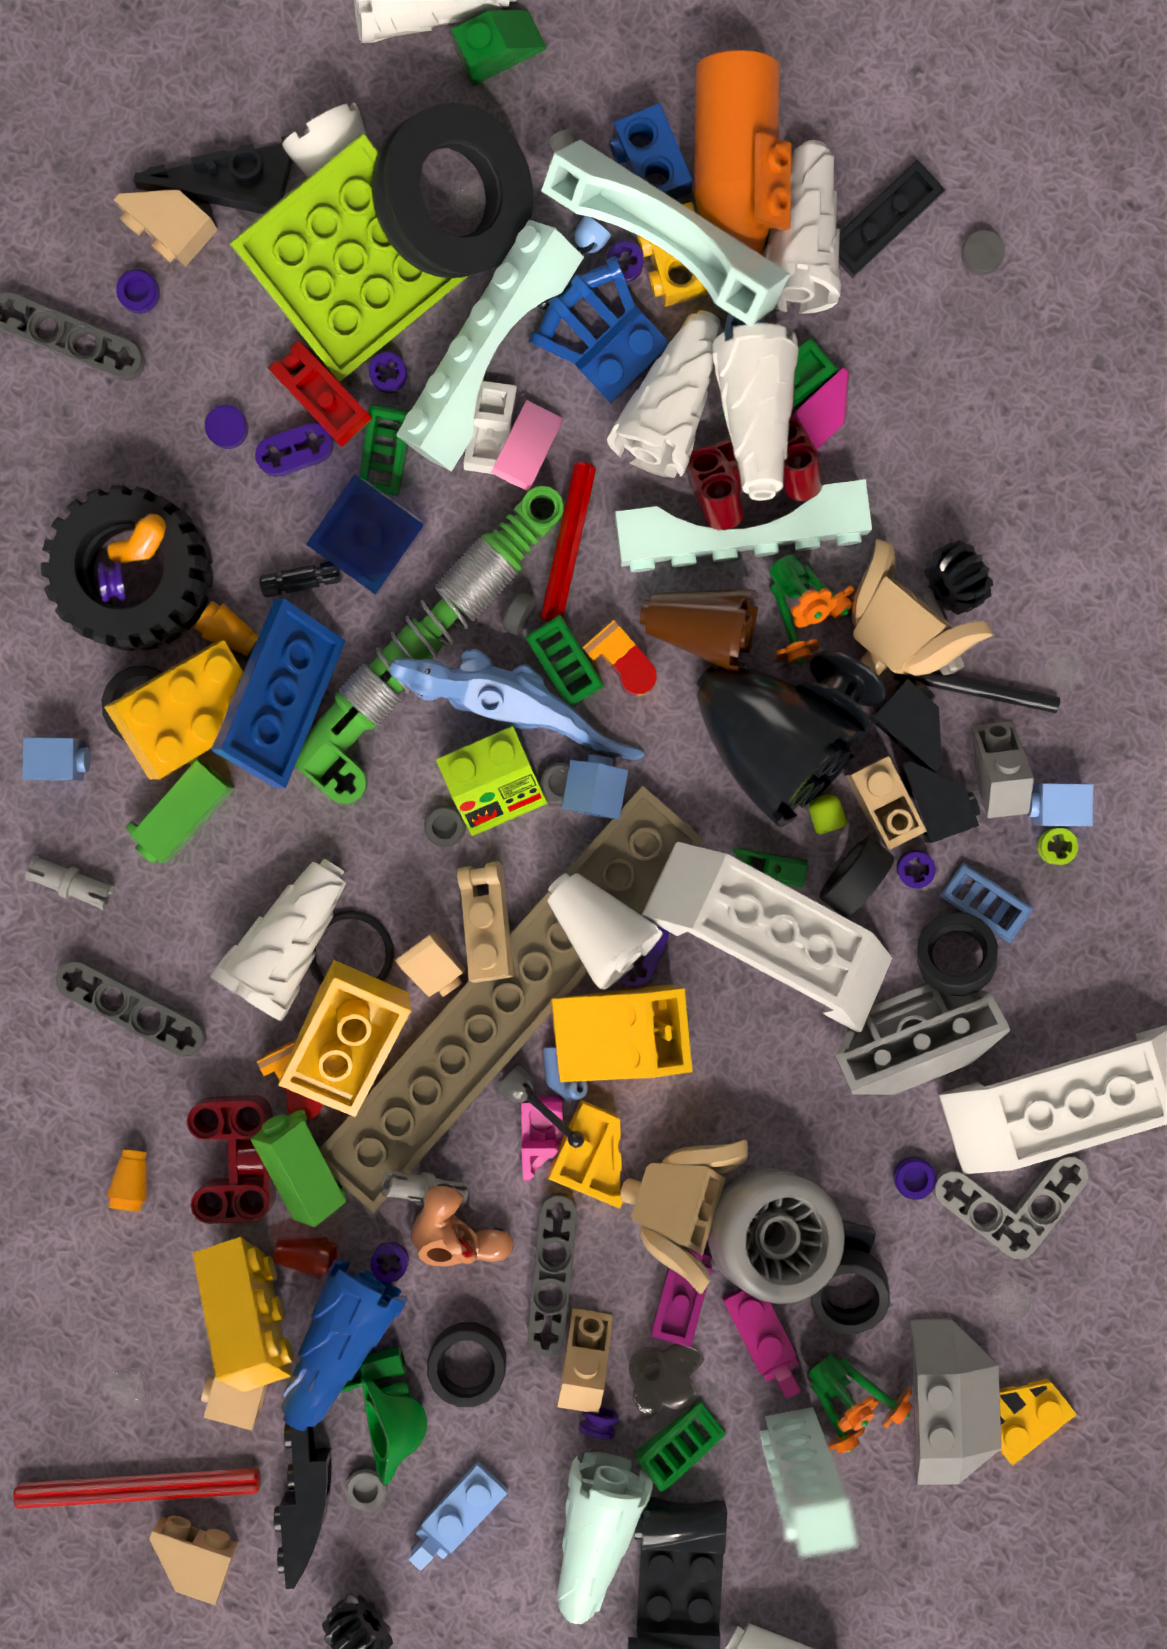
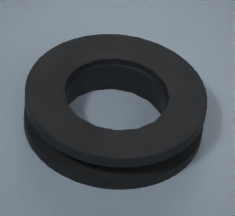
M445 103L425 109L398 124L387 135L377 153L372 172L371 186L373 205L380 227L397 253L409 264L427 274L442 278H461L498 266L503 263L514 245L519 232L525 227L528 220H531L533 185L526 158L519 144L507 128L481 109L459 103ZM448 148L464 155L475 166L483 181L486 197L483 220L476 231L468 236H456L445 232L431 219L423 204L419 183L422 166L429 154L436 149Z

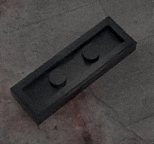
M918 160L840 231L839 264L852 278L944 193L945 189Z

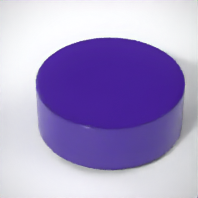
M133 269L127 271L119 278L116 294L120 303L128 311L143 314L151 311L157 305L160 298V289L156 280L148 272Z
M221 405L215 407L206 417L205 432L208 438L220 448H236L245 441L248 435V422L245 416L233 406Z
M907 1157L901 1160L895 1167L893 1181L897 1190L904 1197L919 1200L927 1197L933 1191L936 1174L933 1167L926 1160L920 1157Z

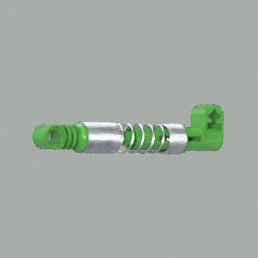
M547 486L534 487L528 491L524 498L512 509L515 515L508 514L505 517L508 523L505 524L501 521L498 525L501 529L499 532L494 529L491 533H483L478 538V541H475V544H472V547L466 550L464 556H461V559H458V562L452 565L447 575H444V578H441V581L435 584L436 590L442 596L437 605L434 606L426 600H421V606L427 612L425 618L419 622L412 616H406L407 624L399 633L391 632L392 641L384 649L376 648L378 656L369 665L362 664V667H359V670H356V673H353V676L347 679L348 682H345V685H342V688H339V691L335 693V702L310 728L295 764V767L330 799L340 804L354 803L363 796L367 789L368 778L365 770L346 751L366 730H374L379 725V722H382V719L388 716L390 710H393V707H396V704L402 701V697L399 695L401 692L409 693V688L393 676L390 679L385 677L384 674L387 671L390 673L392 661L397 658L438 661L437 653L443 647L438 640L447 645H453V639L446 630L452 624L461 629H468L467 622L461 614L463 613L471 621H475V618H478V615H481V612L487 609L486 606H489V603H492V600H495V597L501 594L506 584H509V581H512V578H515V575H518L521 571L522 561L525 558L522 553L526 552L529 554L532 551L529 545L536 546L539 543L536 538L539 536L543 539L557 524L562 516L564 507L562 498L557 491ZM539 498L548 500L553 507V515L545 520L535 518L530 511L532 501ZM457 618H459V619L461 620V622L463 623V625L460 624L459 622L455 621V620H456ZM442 634H444L448 640L441 637ZM381 677L387 679L388 681L384 683ZM355 707L359 710L358 714L338 734L333 729ZM340 757L347 763L339 773L346 776L351 772L356 777L353 785L357 789L354 792L350 789H346L344 792L339 791L337 786L340 780L336 776L328 784L320 779Z

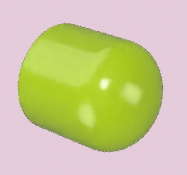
M822 794L810 802L808 811L816 834L821 835L845 827L848 823L837 796Z

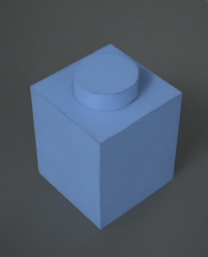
M23 738V780L84 781V772H88L90 769L91 755L89 748L84 747L83 739Z
M588 755L587 762L570 760L562 809L590 816L620 820L628 770L613 767V759L604 756Z

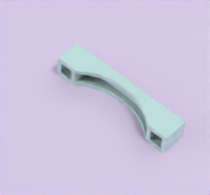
M579 140L554 153L541 190L542 192L574 213L620 226L659 246L679 260L698 278L708 290L716 305L750 327L773 311L790 273L584 141Z
M528 220L525 227L517 235L516 241L503 263L496 269L493 279L480 300L472 308L471 314L459 334L451 342L446 355L435 373L428 379L425 389L412 410L406 415L404 423L396 434L398 438L423 457L449 471L453 470L474 436V414L478 392L486 368L497 347L510 329L528 311L546 299L563 292L584 258L556 228Z
M866 479L825 484L817 496L808 500L792 513L768 524L746 529L716 530L714 528L697 526L672 516L658 506L615 511L621 567L630 566L631 572L654 570L655 562L670 560L672 567L694 565L697 563L696 557L709 555L713 556V562L729 561L738 558L737 552L754 550V556L757 557L774 555L779 553L778 546L794 544L796 551H807L820 548V541L836 539L837 546L861 543V536L867 535L872 530Z

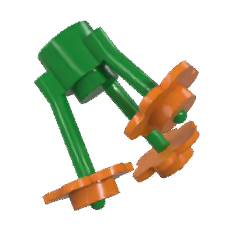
M794 554L779 559L769 569V575L774 581L770 591L777 600L790 641V645L775 653L776 660L778 662L787 660L790 665L802 664L812 657L811 652L820 648L817 639H811L806 642L799 641L794 624L802 628L809 624L825 623L831 617L838 620L848 614L849 609L853 605L851 598L856 593L854 587L850 585L844 591H840L835 595L815 575L810 565L803 566L798 556ZM810 584H811L816 590H809V591H808V589L810 588ZM786 595L789 599L800 597L799 603L792 607L791 614L785 598Z
M831 1353L808 1373V1376L814 1382L810 1387L819 1397L838 1435L827 1441L830 1451L836 1448L838 1454L850 1453L853 1451V1448L860 1444L857 1437L865 1433V1426L873 1419L874 1413L872 1410L878 1405V1400L890 1408L881 1422V1425L885 1428L892 1421L899 1425L904 1419L909 1418V1412L913 1406L908 1401L912 1394L910 1388L907 1387L895 1401L854 1369L845 1357L839 1361ZM846 1375L855 1380L876 1398L869 1396L856 1404L844 1389L851 1383ZM827 1393L831 1398L838 1395L848 1408L845 1417L841 1420Z

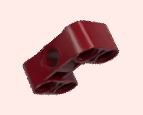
M790 417L787 436V459L784 460L783 489L791 499L805 501L817 496L823 486L818 453L802 423ZM731 438L708 447L696 449L691 453L687 465L694 497L707 523L716 530L732 529L742 521L744 516L740 499L742 484L739 466L734 454Z
M257 1095L209 1097L190 1110L186 1123L188 1130L194 1137L200 1140L228 1139L229 1178L207 1181L191 1198L190 1207L192 1214L200 1222L222 1224L259 1221L275 1203L276 1186L250 1138L262 1130V1125L273 1117L271 1105L265 1098ZM244 1107H253L258 1111L260 1115L259 1125H249L244 1121L242 1117ZM202 1109H211L217 1114L219 1119L217 1127H208L204 1124L201 1118ZM254 1190L259 1192L264 1199V1206L259 1208L251 1206L246 1200V1191ZM206 1192H214L219 1195L222 1200L221 1209H212L205 1202Z

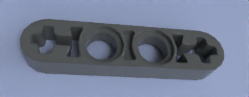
M0 293V329L5 333L119 380H134L143 372L145 366L144 355L129 340L15 293ZM14 303V308L20 314L29 317L27 325L11 317L5 323L6 318L1 314L2 308L10 309ZM46 319H55L59 324L57 335L49 340L41 339L38 333L41 322ZM87 334L94 335L97 339L96 350L87 356L80 355L76 348L79 338ZM108 341L112 342V343L107 347V342H108ZM107 348L121 356H124L127 350H129V356L134 360L133 365H125L122 371L119 370L120 365L114 359L105 356ZM103 357H104V363H103V364H100L99 362H100V361L103 359Z
M82 960L72 961L63 965L57 972L56 986L65 997L175 1055L182 1057L191 1056L200 1051L205 1045L207 1038L206 1030L198 1020ZM80 969L83 971L81 978L91 985L96 984L98 978L103 982L96 988L91 1000L87 996L93 990L85 986H78L73 990L70 987L72 980L67 977L68 973H74ZM109 987L118 988L124 995L123 1006L118 1010L109 1009L103 1001L104 992ZM146 1006L156 1008L161 1015L160 1024L156 1029L145 1028L140 1022V1012ZM170 1016L176 1019L171 1027L179 1031H183L188 1027L193 1029L191 1036L196 1039L195 1044L189 1043L182 1047L179 1045L181 1037L171 1031L166 1034V1039L160 1036L167 1028Z
M561 1192L552 1193L547 1196L540 1208L528 1344L536 1354L541 1356H552L558 1353L563 1347L566 1333L577 1206L568 1194ZM556 1202L564 1203V1210L571 1212L570 1216H563L561 1233L569 1231V1237L558 1233L547 1235L543 1233L544 1229L553 1232L554 1217L551 1214H547V1209H554ZM554 1242L564 1246L567 1253L566 1258L557 1264L549 1263L543 1256L545 1246ZM550 1283L560 1287L563 1294L559 1302L551 1305L544 1303L539 1297L541 1287ZM536 1311L546 1315L562 1314L560 1319L552 1316L551 1332L558 1335V1338H552L550 1345H543L541 1337L535 1336V1333L542 1332L544 1315L536 1316Z

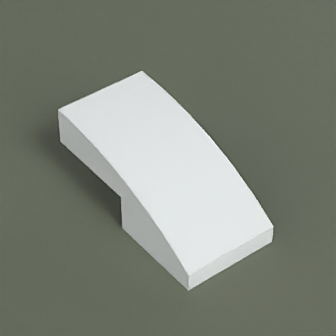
M482 381L474 414V436L466 447L463 463L464 470L492 474L491 471L512 429L517 392L516 385Z

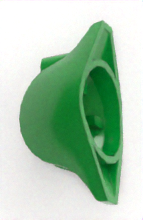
M369 1377L361 1378L372 1450L379 1481L386 1485L392 1480L402 1461L422 1443L427 1431V1416L421 1404L409 1394L408 1386L404 1380L381 1388L375 1385Z

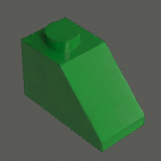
M489 10L451 29L454 49L473 86L547 49L528 10Z

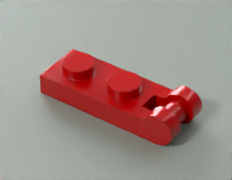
M297 339L289 347L290 353L280 362L276 359L267 368L342 448L372 418ZM303 364L305 367L293 377L291 374Z

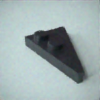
M290 135L282 136V137H281L282 143H283L284 140H285L288 136H290ZM252 143L240 146L234 151L222 150L192 157V164L170 169H166L164 164L149 167L141 173H135L133 181L137 189L146 191L179 190L190 200L264 214L284 198L293 160L286 153L282 143L256 149Z

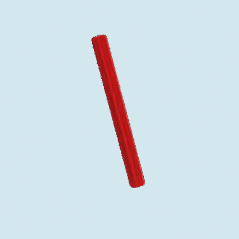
M257 1468L26 1482L19 1483L14 1488L13 1497L14 1506L18 1509L256 1494L261 1486V1475Z

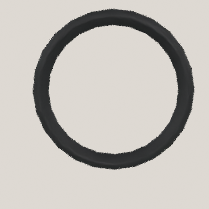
M351 910L335 913L328 927L341 920L355 919L371 925L379 933L385 946L386 956L384 966L376 978L385 981L392 969L394 960L393 943L386 928L376 918L364 912ZM315 955L309 968L313 977L321 985L325 977L318 968Z

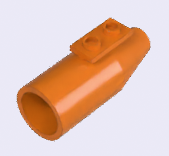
M744 50L720 52L703 58L697 63L695 68L694 198L699 216L762 255L769 228L773 227L783 231L790 229L792 158L791 143L779 139L780 64L775 58L760 52Z

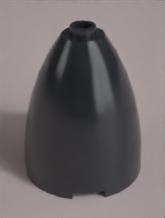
M710 667L701 675L696 684L699 687L697 699L703 721L723 763L749 798L778 827L786 826L794 821L797 817L794 810L798 806L801 808L805 807L832 784L853 759L854 755L851 753L850 747L854 740L859 744L865 737V732L828 703L797 688L792 683L769 674L741 668L738 672L722 667L717 669Z

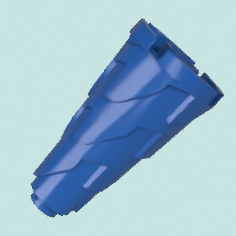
M335 1259L326 1274L328 1276L311 1315L314 1318L297 1354L300 1357L282 1395L285 1398L281 1407L285 1414L283 1420L297 1430L305 1431L307 1426L315 1427L317 1423L326 1417L347 1381L352 1380L372 1347L377 1346L395 1317H399L408 1300L407 1295L400 1296L402 1290L392 1283L377 1279L368 1270L365 1273L357 1271L355 1275L346 1272L351 1262Z

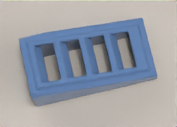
M965 863L961 864L940 895L942 899L961 912L982 919L995 935L1011 944L1034 911V908ZM970 877L975 883L961 901L955 896L967 878ZM985 887L989 892L977 910L969 905L981 888ZM996 896L1004 901L990 920L984 914ZM1010 906H1013L1018 911L1006 928L1003 929L998 923Z

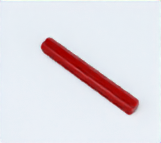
M576 462L574 464L540 616L541 621L544 623H548L561 615L562 619L564 617L596 473L595 466L589 463Z

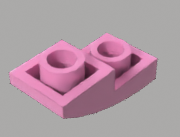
M526 400L491 473L529 491L561 426L563 418Z

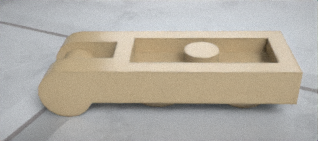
M500 861L486 863L485 868L474 869L472 866L458 868L457 880L462 898L469 981L478 983L514 977L505 879ZM488 884L489 895L478 896L477 885Z

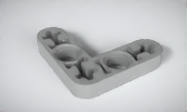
M1071 1154L1056 1157L1050 1161L1013 1210H1010L957 1169L947 1168L941 1170L936 1175L933 1193L944 1207L1006 1255L1014 1259H1024L1035 1252L1088 1182L1089 1172L1083 1161ZM1075 1164L1073 1172L1077 1175L1076 1179L1073 1182L1066 1179L1058 1188L1065 1193L1062 1199L1053 1190L1045 1187L1049 1181L1054 1186H1057L1063 1178L1059 1172L1060 1168L1063 1165L1070 1168ZM957 1178L960 1179L958 1187L969 1197H971L973 1190L978 1192L968 1200L963 1212L959 1208L963 1207L965 1203L957 1196L950 1194L947 1198L943 1197L946 1194V1190L942 1185L946 1180L953 1183ZM1048 1195L1053 1202L1051 1212L1043 1217L1034 1215L1031 1209L1033 1200L1037 1196ZM983 1202L993 1204L995 1208L994 1218L986 1224L977 1223L973 1217L976 1206ZM1008 1215L1010 1219L1004 1222L1005 1217ZM1003 1222L1015 1233H1020L1023 1229L1025 1230L1023 1233V1237L1026 1240L1024 1246L1021 1247L1015 1244L1010 1248L1011 1239L998 1230ZM998 1230L996 1237L992 1236V1233Z

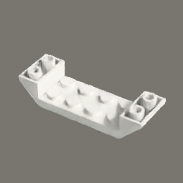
M681 842L675 843L641 914L652 923L676 936L688 931L826 1005L822 1014L856 1032L862 1031L892 960V957L881 942L869 930L726 853Z
M1167 1025L1136 1034L1138 1041L984 1087L979 1082L938 1093L961 1172L963 1174L1016 1170L1167 1124Z

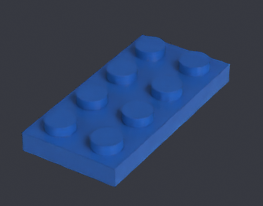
M285 598L275 599L211 750L275 789H286L346 640Z

